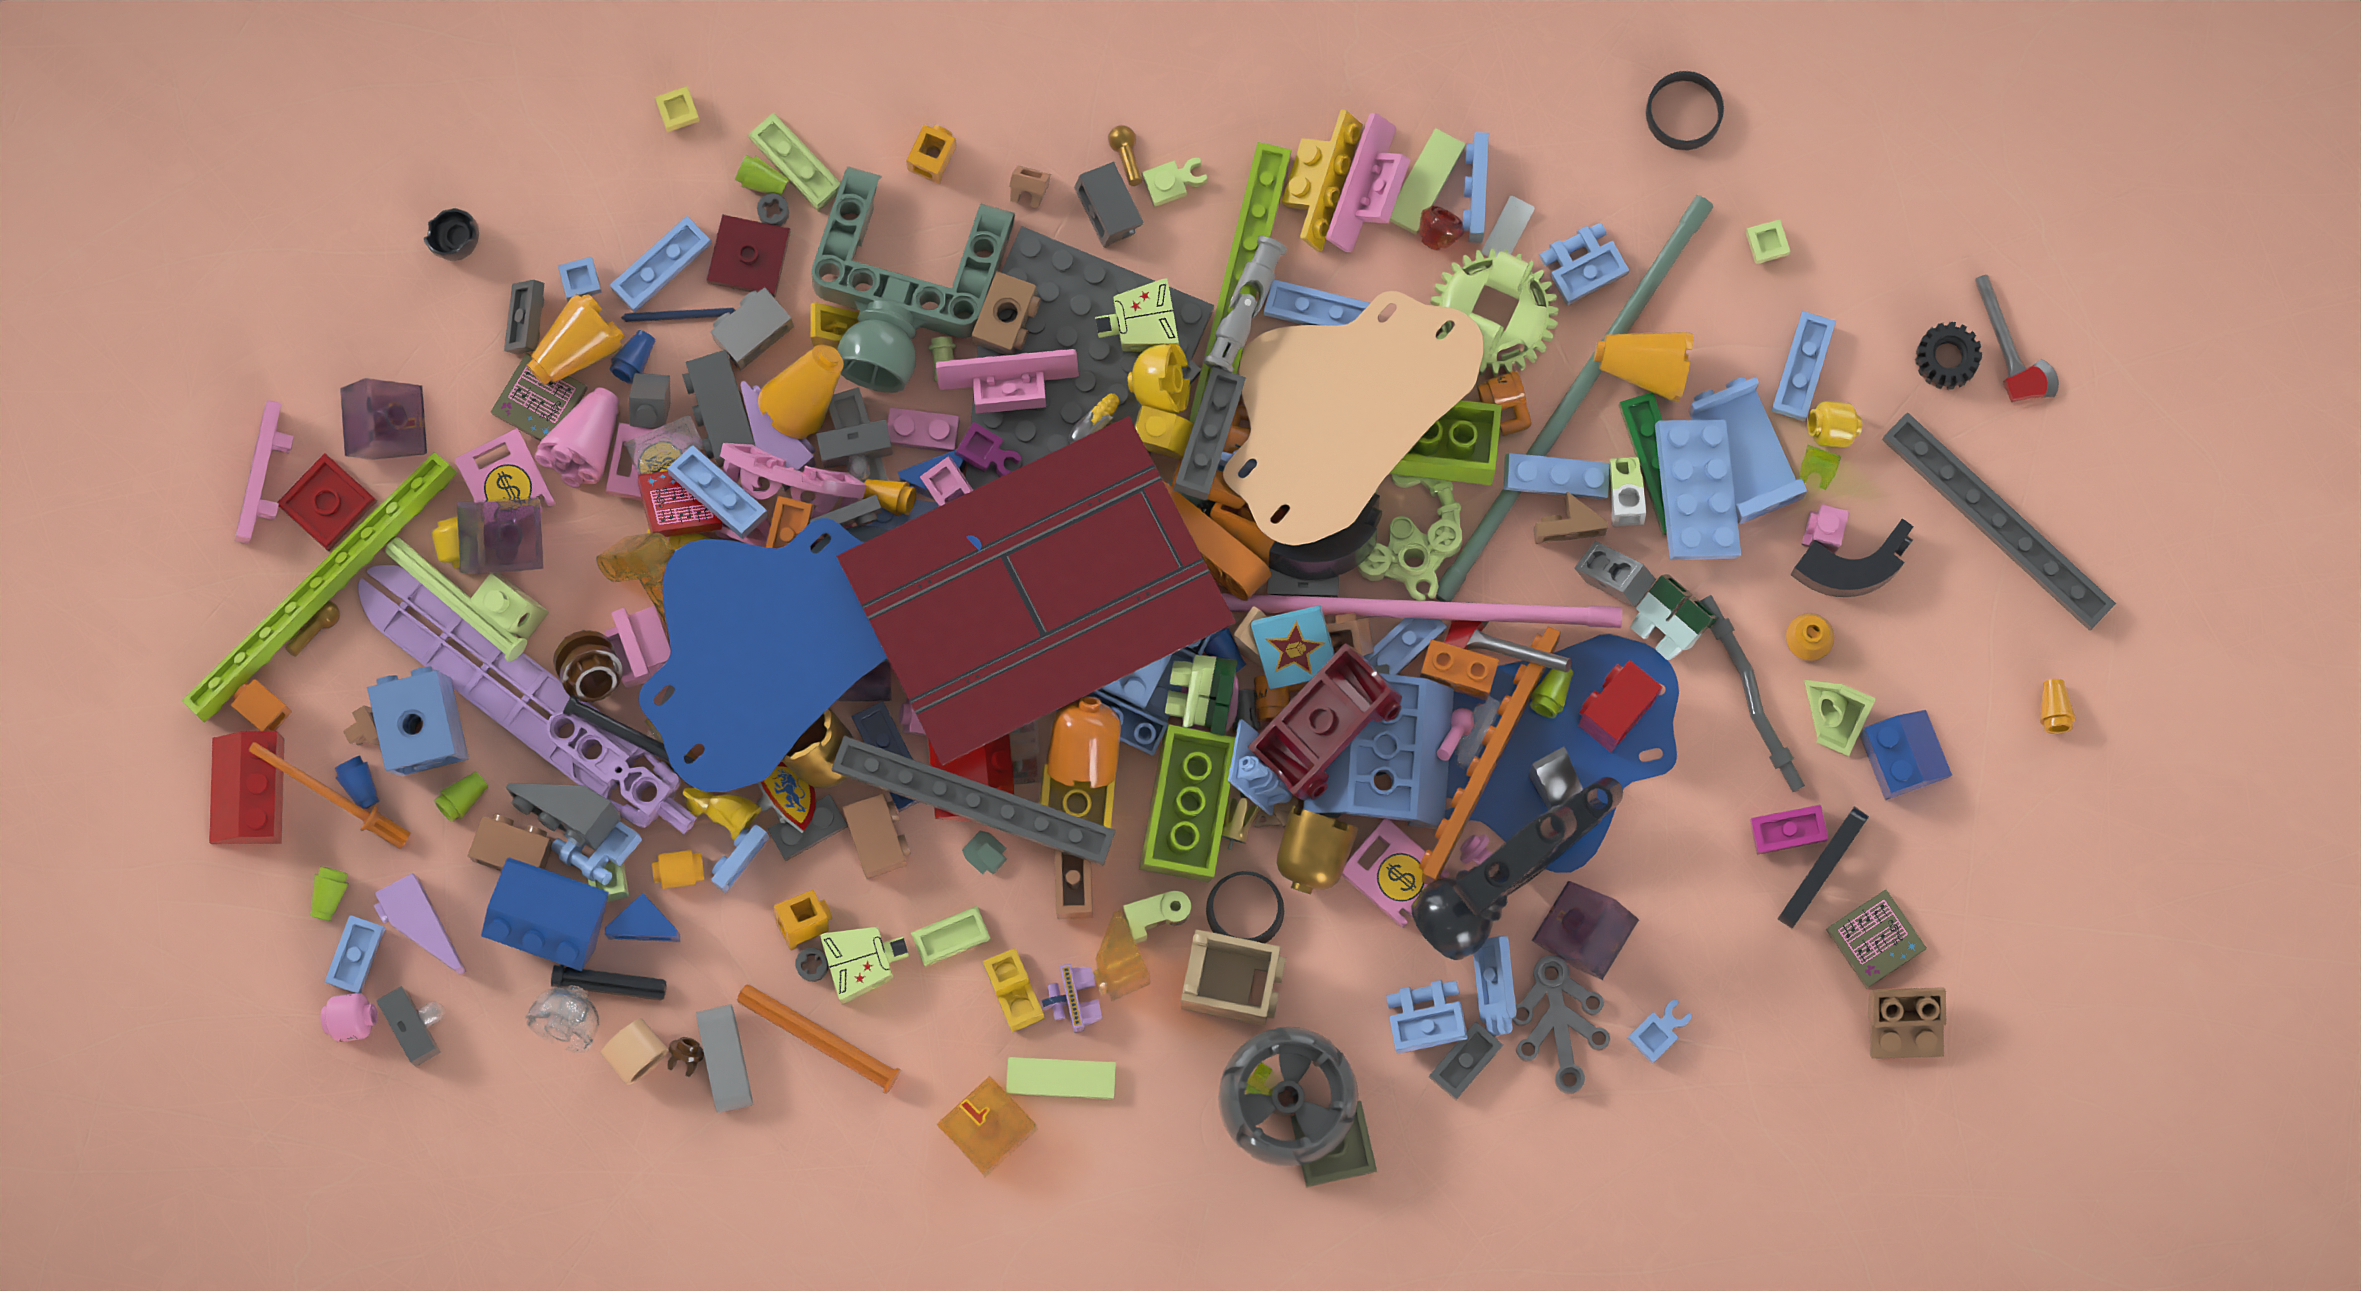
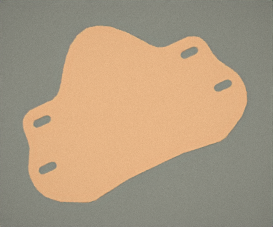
M1387 291L1378 295L1356 320L1347 325L1281 327L1262 333L1252 340L1242 354L1239 367V375L1246 377L1242 396L1250 420L1251 432L1248 440L1226 463L1223 478L1228 486L1248 504L1258 528L1277 542L1295 546L1318 541L1349 527L1355 522L1381 482L1426 431L1471 392L1475 386L1484 353L1483 335L1478 325L1468 315L1457 309L1425 305L1401 292ZM1389 304H1395L1397 309L1386 322H1379L1378 316ZM1447 321H1453L1455 326L1444 339H1437L1435 336L1437 331ZM1256 459V467L1248 476L1240 478L1238 476L1239 470L1248 460ZM1282 505H1289L1290 510L1279 523L1273 524L1271 522L1272 515Z

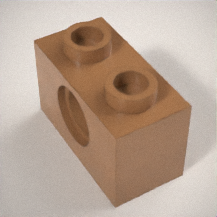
M996 271L971 335L973 343L1004 355H1014L1016 348L1022 350L1028 335V330L1024 329L1029 316L1035 317L1041 298L1037 297L1036 285ZM1004 309H1013L1018 313L1016 319L1009 323L1002 322L998 316Z

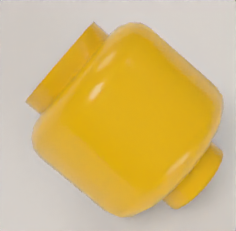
M1823 401L1809 413L1807 420L1808 434L1813 437L1819 446L1849 447L1855 437H1859L1861 434L1862 418L1857 416L1856 409L1850 403Z
M465 515L438 521V527L432 532L438 560L442 563L451 562L453 569L474 564L472 557L479 555L482 551L476 523L472 520H466Z

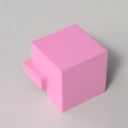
M655 606L628 615L625 608L611 612L616 627L604 632L611 641L615 653L622 664L623 684L626 688L645 683L667 662L671 653L670 642L661 617Z

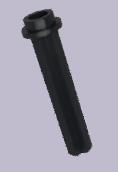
M562 964L560 966H553L551 987H557V990L561 992L563 988L661 1001L665 997L667 987L664 979L586 969L579 971Z

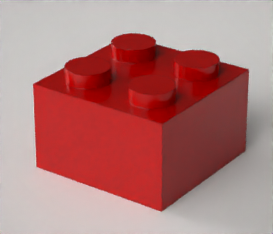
M1631 660L1624 667L1617 664L1604 679L1605 682L1602 685L1604 690L1600 694L1596 690L1593 691L1581 706L1583 708L1579 712L1582 715L1579 727L1610 753L1654 704L1663 688Z

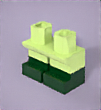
M1195 654L1193 663L1174 661L1170 684L1189 687L1188 694L1169 690L1165 713L1184 718L1182 727H1191L1193 724L1211 727L1210 733L1224 736L1238 660Z

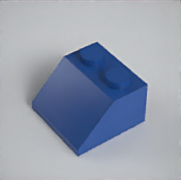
M1926 710L1894 716L1864 727L1859 734L1885 801L1952 776Z

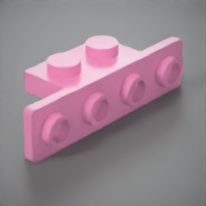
M1377 113L1369 115L1326 235L1328 241L1345 252L1353 251L1363 222H1389L1410 163V159L1403 154L1388 153L1396 127Z
M1075 349L995 357L988 356L936 363L940 390L974 387L976 414L1046 407L1044 380L1075 378L1079 376L1077 352Z

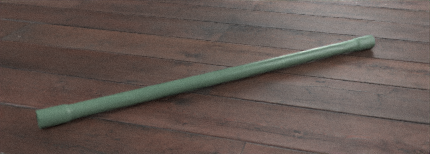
M1695 196L1681 217L1678 227L1606 335L1627 334L1692 235L1698 231L1712 210L1713 204L1702 196ZM1594 353L1526 455H1547L1602 372L1599 369V362L1594 361ZM1502 489L1452 566L1446 570L1438 582L1437 600L1440 602L1452 601L1466 580V575L1520 496V491Z

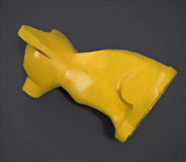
M694 787L686 788L683 791L689 812L696 817L706 813L714 823L729 829L731 839L734 841L745 828L749 829L761 810L759 805L739 795L715 796L713 792H705Z

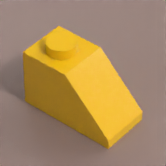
M1142 406L1138 413L1135 428L1147 451L1175 459H1183L1194 423L1176 414Z

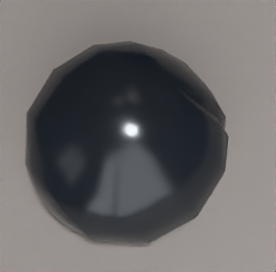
M458 208L443 210L428 222L427 237H424V242L437 257L448 261L462 260L473 252L478 243V223L468 212Z

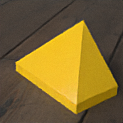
M817 302L811 303V340L813 347L826 345L837 350L838 344L845 332L854 324L859 323L857 318L859 312Z

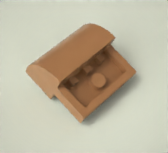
M1944 987L1870 990L1868 1018L1870 1020V1056L1872 1059L1944 1056V1025H1946V990Z

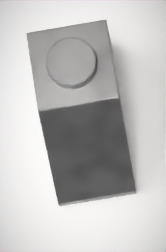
M1564 747L1532 764L1528 776L1548 810L1555 806L1563 805L1583 790Z

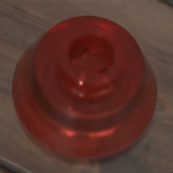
M1438 206L1425 208L1421 212L1419 225L1421 241L1424 245L1436 251H1439L1440 248H1449L1463 236V222L1455 214Z

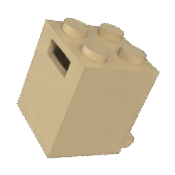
M1195 929L1182 990L1181 1009L1265 1026L1267 1017L1274 1018L1279 993L1273 992L1274 982L1281 983L1286 957L1280 956L1281 947ZM1255 970L1268 972L1261 1006L1248 1004Z

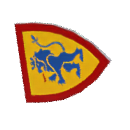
M780 762L769 777L758 782L764 795L757 801V805L761 807L762 811H768L773 807L776 810L779 822H788L802 833L812 821L816 808L815 789L801 780L783 762Z

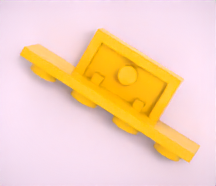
M1340 110L1331 141L1301 139L1281 201L1287 207L1308 210L1300 238L1316 251L1322 252L1326 235L1340 199L1346 175L1351 168V159L1356 144L1361 137L1363 124L1347 110Z

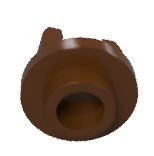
M681 1037L679 1040H674L669 1045L668 1050L672 1056L668 1060L667 1067L672 1071L677 1061L682 1060L687 1064L685 1076L690 1077L697 1068V1063L703 1060L704 1051L700 1044L692 1038Z

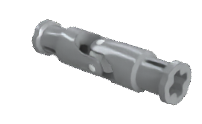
M1258 237L1256 253L1252 261L1247 262L1232 295L1230 308L1233 307V309L1221 320L1215 333L1217 339L1212 351L1203 360V363L1209 368L1215 367L1233 372V361L1239 348H1244L1248 339L1252 318L1259 313L1275 278L1274 269L1280 256L1285 255L1287 247L1281 242L1270 237ZM1245 285L1255 288L1258 292V303L1252 295L1239 294L1241 288Z

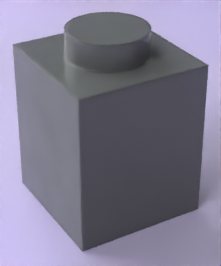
M635 373L629 395L630 426L665 428L671 404L670 375Z

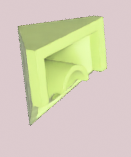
M1804 680L1817 735L1816 743L1849 756L1876 698L1843 684Z

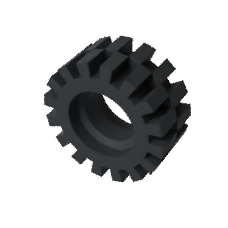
M1944 322L1939 323L1936 328L1931 327L1917 347L1915 362L1920 367L1918 372L1920 376L1924 374L1927 377L1925 381L1928 384L1931 382L1936 383L1935 388L1942 389L1943 386H1947V390H1951L1957 385L1959 387L1965 385L1968 380H1971L1980 365L1979 362L1982 359V352L1979 351L1981 343L1980 341H1975L1976 334L1973 331L1970 334L1965 331L1967 326L1963 324L1959 328L1955 326L1956 322H1949L1945 326ZM1942 344L1955 345L1961 352V363L1954 368L1943 367L1936 360V349Z

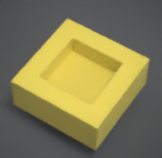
M688 86L655 97L667 133L700 121Z

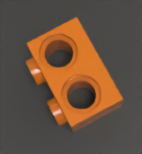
M1431 639L1420 678L1432 680L1451 687L1456 692L1487 701L1499 659Z

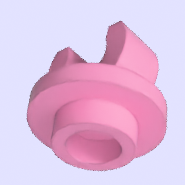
M1485 834L1478 837L1476 835L1470 836L1460 847V851L1463 852L1460 860L1464 864L1474 860L1480 865L1492 854L1485 848L1489 838Z

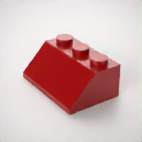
M241 731L212 738L210 844H282L284 772L249 751V748L255 742L284 760L285 739L277 731Z
M1009 733L944 765H941L928 739L930 766L1015 795ZM934 807L935 819L975 822Z

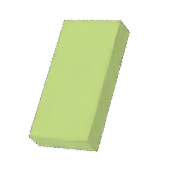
M978 906L911 932L925 967L991 941Z

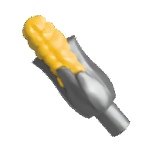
M1110 393L1097 406H1093L1072 428L1068 437L1069 443L1071 444L1108 426L1113 420L1112 415L1120 403L1119 397L1116 394Z

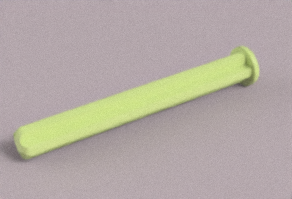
M395 537L387 544L385 552L388 556L505 654V660L512 662L522 654L527 646L525 638L519 639L513 633L508 632L470 602L471 598L401 538Z

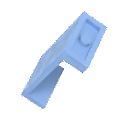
M1745 377L1737 378L1726 384L1727 389L1715 394L1713 390L1700 393L1694 397L1695 402L1691 403L1688 411L1692 420H1726L1736 513L1739 525L1803 499L1807 493L1802 478L1796 480L1756 391L1759 384L1757 377L1746 380Z

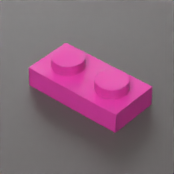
M1821 805L1750 819L1757 855L1828 841Z

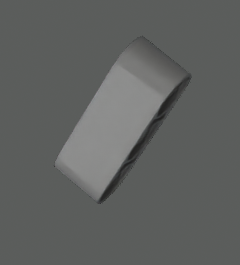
M732 1004L696 1012L717 1113L752 1106L753 1099Z

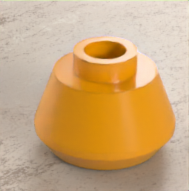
M1815 613L1801 614L1793 619L1787 628V645L1791 652L1800 659L1807 661L1821 659L1830 652L1834 644V630L1829 621L1821 615Z

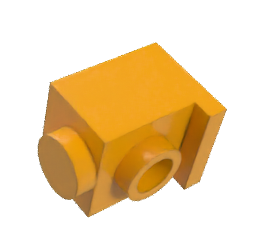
M923 124L906 160L908 171L940 184L942 175L956 148V139L952 137V132L939 125H934L932 128ZM930 150H937L940 152V155L937 158H933L931 156H928L927 154Z
M813 889L774 905L776 924L790 951L796 949L797 944L829 932L828 921L832 919L831 911L824 899L818 900Z

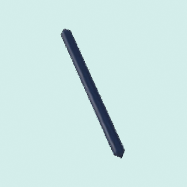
M734 308L625 313L621 319L625 322L711 318L720 317L727 312L732 314L736 310Z

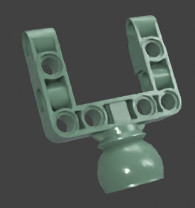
M848 166L843 175L812 265V285L814 292L819 298L858 309L860 312L857 317L859 323L854 324L845 332L837 347V351L844 363L841 375L856 385L870 390L896 393L903 391L911 379L916 366V352L911 339L915 337L917 329L922 327L958 338L972 337V332L996 271L999 272L1013 228L1015 213L980 204L952 288L853 261L857 247L862 246L873 212V199L878 181L882 176ZM847 213H855L858 215V217L854 220H846L843 218V216ZM981 250H987L992 255L981 258L976 253ZM827 274H834L838 277L832 282H826L821 279ZM861 283H865L871 286V288L867 291H859L855 289V287ZM927 302H934L938 307L934 310H926L922 305ZM964 311L972 316L969 319L963 320L955 315Z

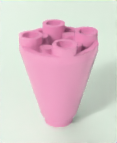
M595 388L593 393L586 395L540 441L537 446L538 451L534 456L535 460L539 464L552 468L561 474V480L574 488H579L581 483L596 484L600 481L604 473L618 415V397L604 388Z

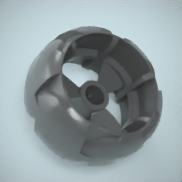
M1280 1027L1252 1037L1232 1055L1221 1077L1218 1101L1223 1124L1239 1147L1261 1162L1275 1166L1290 1167L1318 1160L1330 1153L1342 1142L1353 1124L1358 1105V1088L1349 1061L1330 1040L1307 1029ZM1279 1054V1064L1284 1081L1274 1086L1268 1095L1245 1094L1248 1078L1256 1066L1263 1060ZM1311 1061L1313 1062L1312 1064L1323 1071L1328 1080L1331 1090V1103L1328 1109L1314 1103L1304 1102V1091L1298 1082L1309 1068ZM1287 1090L1291 1093L1288 1097L1293 1096L1294 1100L1293 1103H1289L1284 1107L1280 1104L1281 1101H1278V1095ZM1295 1112L1297 1121L1307 1137L1292 1141L1279 1140L1266 1135L1256 1125L1261 1124L1272 1113L1278 1116H1288Z

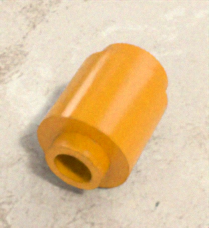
M692 850L662 853L658 854L659 861L652 862L654 883L661 882L662 889L696 885L697 881H704L701 852L692 853Z

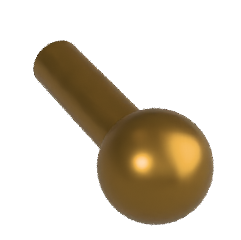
M1116 126L1109 133V145L1120 154L1129 185L1137 186L1142 183V178L1132 149L1136 142L1135 133L1128 126Z
M328 601L320 608L306 626L285 647L286 650L296 657L322 628L333 627L340 617L337 605Z

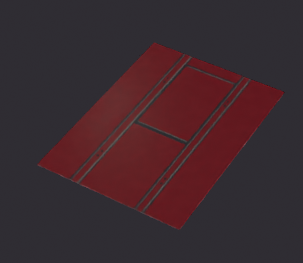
M1129 416L836 556L941 765L1236 623ZM966 536L977 537L981 542V550L979 551Z

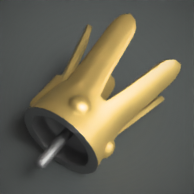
M1229 795L1221 837L1230 840L1228 850H1231L1234 841L1246 844L1248 830L1261 808L1251 805L1246 812L1247 800L1242 798L1238 803L1235 798H1232L1230 801Z

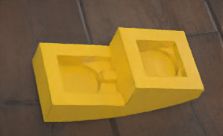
M1016 948L983 961L1011 1032L1045 1019Z

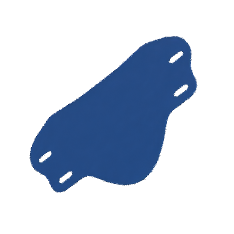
M820 518L812 521L788 545L778 549L765 548L737 541L703 539L689 542L677 549L668 561L663 577V602L671 653L667 662L642 686L639 693V704L644 714L661 734L671 766L686 783L694 788L705 792H727L761 782L769 777L799 737L857 680L887 659L836 557L864 542L855 538L834 520ZM822 534H830V543L819 553H813L810 550L811 545ZM665 686H673L675 689L674 694L663 705L657 706L654 703L655 696ZM700 743L705 747V751L692 764L685 763V754L696 744Z
M1604 634L1553 653L1569 658L1572 661L1570 669L1574 674L1571 678L1563 711L1557 713L1555 718L1544 717L1530 707L1532 702L1530 698L1469 821L1473 820L1484 823L1501 839L1507 842L1522 828L1547 812V807L1528 775L1533 763L1562 747L1566 749L1582 789H1585L1602 777H1611L1616 779L1624 790L1632 782L1663 775L1670 771L1677 760L1673 719L1678 702L1679 687L1676 674L1670 662L1657 652L1656 649L1639 641ZM1522 660L1497 666L1487 701L1454 691L1452 713L1459 708L1471 710L1477 718V726L1473 733L1461 738L1449 759L1446 798L1453 799L1459 787L1466 788L1471 778L1466 775L1468 768L1475 756L1482 757L1486 746L1482 745L1485 734L1491 725L1497 727L1502 717L1497 714L1506 694L1511 697L1513 696L1518 686L1513 683L1521 664L1528 666V661ZM1631 660L1657 683L1664 685L1666 691L1658 696L1654 704L1610 753L1579 727L1582 718L1579 712L1583 708L1581 706L1593 691L1596 690L1600 694L1604 690L1602 685L1610 671L1617 664L1624 667ZM1546 667L1538 685L1552 668ZM1655 748L1663 751V756L1660 759L1642 762L1639 759V754L1643 751ZM1597 788L1598 799L1607 804L1608 796L1606 792ZM1616 807L1603 817L1597 826L1550 864L1546 870L1554 873H1570L1584 866L1597 853L1609 829ZM1455 808L1445 809V819L1450 820Z

